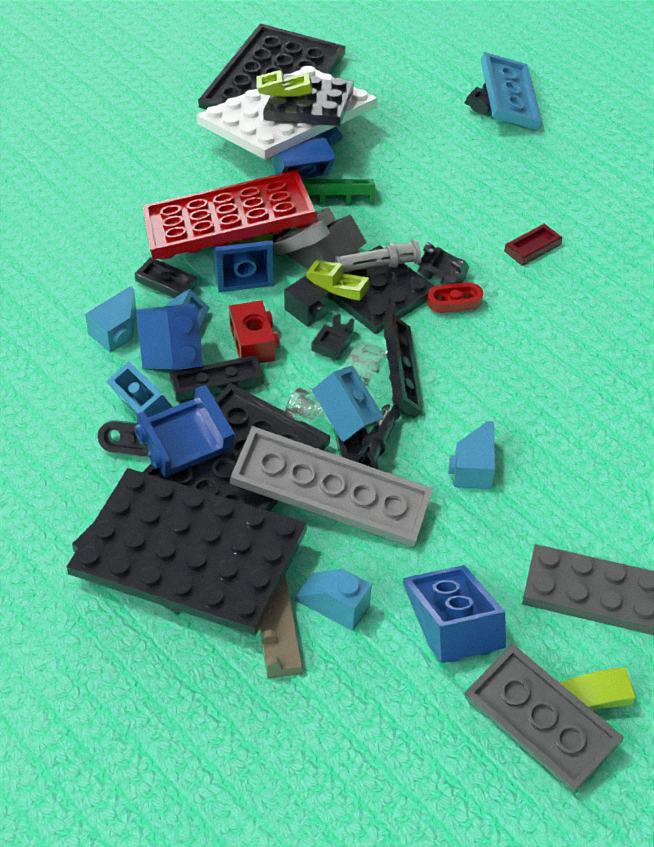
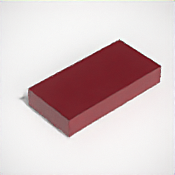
M544 223L505 244L504 252L523 266L560 246L563 238Z

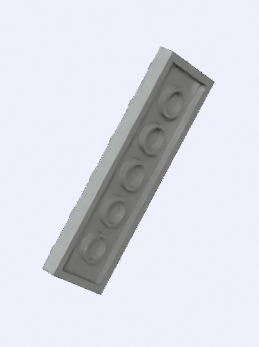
M254 426L251 427L230 478V484L413 548L433 488Z

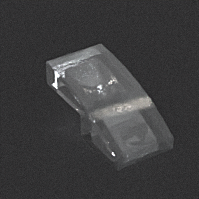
M361 341L351 352L342 369L353 365L364 385L369 386L374 374L379 373L387 358V349Z

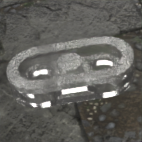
M298 388L290 396L285 413L297 421H311L316 417L319 418L324 413V410L312 391L313 388Z

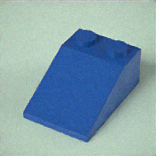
M465 565L403 578L404 588L428 646L441 663L456 662L461 658L478 654L485 655L492 651L506 648L505 611Z

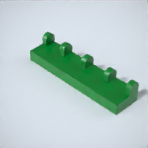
M302 179L308 195H319V204H325V195H345L346 204H351V195H369V204L375 203V183L373 179Z

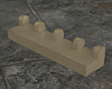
M285 575L259 627L267 679L302 674L301 658Z

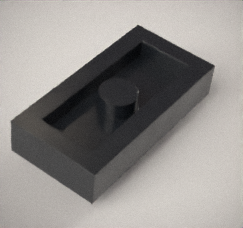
M152 257L135 272L136 282L173 298L188 289L193 290L197 286L196 276L159 260H153Z

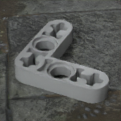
M326 207L316 212L317 222H313L303 228L294 227L273 241V248L277 255L280 256L312 245L330 234L327 225L335 220L330 208Z

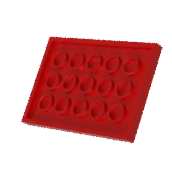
M298 170L142 206L153 260H167L176 254L185 252L196 253L202 250V248L210 246L222 247L232 241L240 239L244 241L252 240L257 235L266 233L277 234L287 228H303L313 222H317L316 211Z

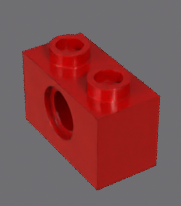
M263 300L229 305V326L238 357L256 355L259 363L275 361V349L280 348L278 332L272 331L271 311L265 310Z

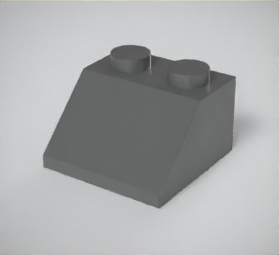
M350 214L328 224L327 228L330 234L312 245L286 254L306 269H309L316 260L335 263V256L360 253L358 249L367 242Z

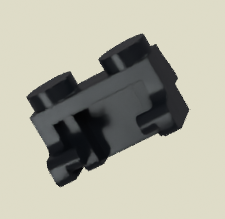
M429 242L426 243L423 248L424 255L421 258V262L418 263L420 267L417 272L428 279H432L433 275L442 279L440 281L441 285L463 283L469 270L468 263L461 258L459 259L447 253L440 247L435 248Z

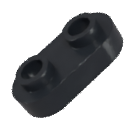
M112 420L103 424L98 431V442L108 452L148 456L149 451L147 445L141 444L135 434L134 426L137 425L135 422ZM113 430H117L120 433L119 441L112 439L111 432Z

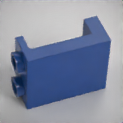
M206 385L195 389L193 400L148 418L144 411L137 413V425L134 426L139 442L141 444L146 443L149 449L148 456L152 466L155 469L159 468L164 478L233 450L235 433Z

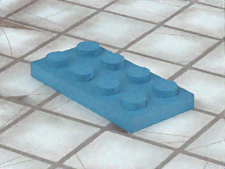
M484 52L481 64L493 118L500 122L517 124L522 128L538 130L542 121L528 65Z

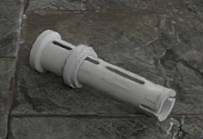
M412 239L410 243L399 245L389 243L384 249L335 256V263L343 264V272L383 265L395 268L398 267V264L414 262L418 264L421 262V251L417 239Z

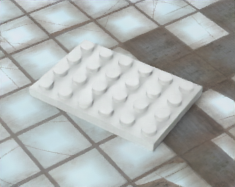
M304 66L301 70L291 74L297 76L309 72L310 77L317 76L321 79H335L330 74L322 73L312 66ZM354 87L342 123L376 108L377 97L368 94L365 90ZM257 89L248 90L241 96L230 98L226 102L218 106L209 107L206 111L196 115L198 125L263 159L270 158L336 127L331 125L263 120V110L270 96L258 93Z

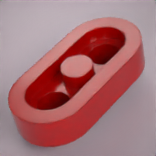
M470 282L434 286L428 292L427 305L431 310L438 313L474 310L482 304L483 290L479 285Z

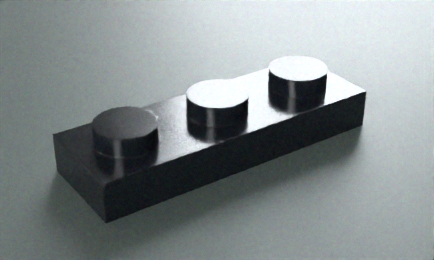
M256 355L203 365V367L169 372L170 382L177 402L194 398L195 389L204 385L208 387L211 394L221 393L230 383L239 388L264 384V375Z

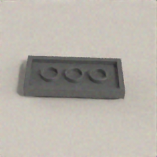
M535 544L522 604L654 635V571Z
M511 644L464 693L465 698L574 794L578 792L623 742L624 737L514 644Z

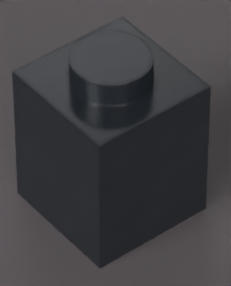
M304 276L284 289V310L309 327L316 321L322 320L328 314L329 293Z

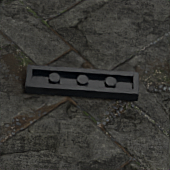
M390 313L383 318L387 347L386 356L390 370L389 379L393 393L392 401L400 411L415 418L422 414L423 410L411 328L397 316Z

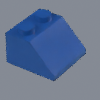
M316 136L272 156L276 175L298 170L301 179L327 176L336 159L326 138L317 139Z
M272 241L222 246L212 249L213 270L218 293L273 286Z
M195 303L136 309L142 368L176 370L203 367L198 314Z

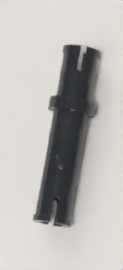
M390 404L382 407L381 413L384 418L377 424H374L370 433L364 436L362 448L357 454L355 462L364 465L368 462L367 466L374 468L378 456L385 452L386 441L400 417L398 407L393 405L390 411H388Z

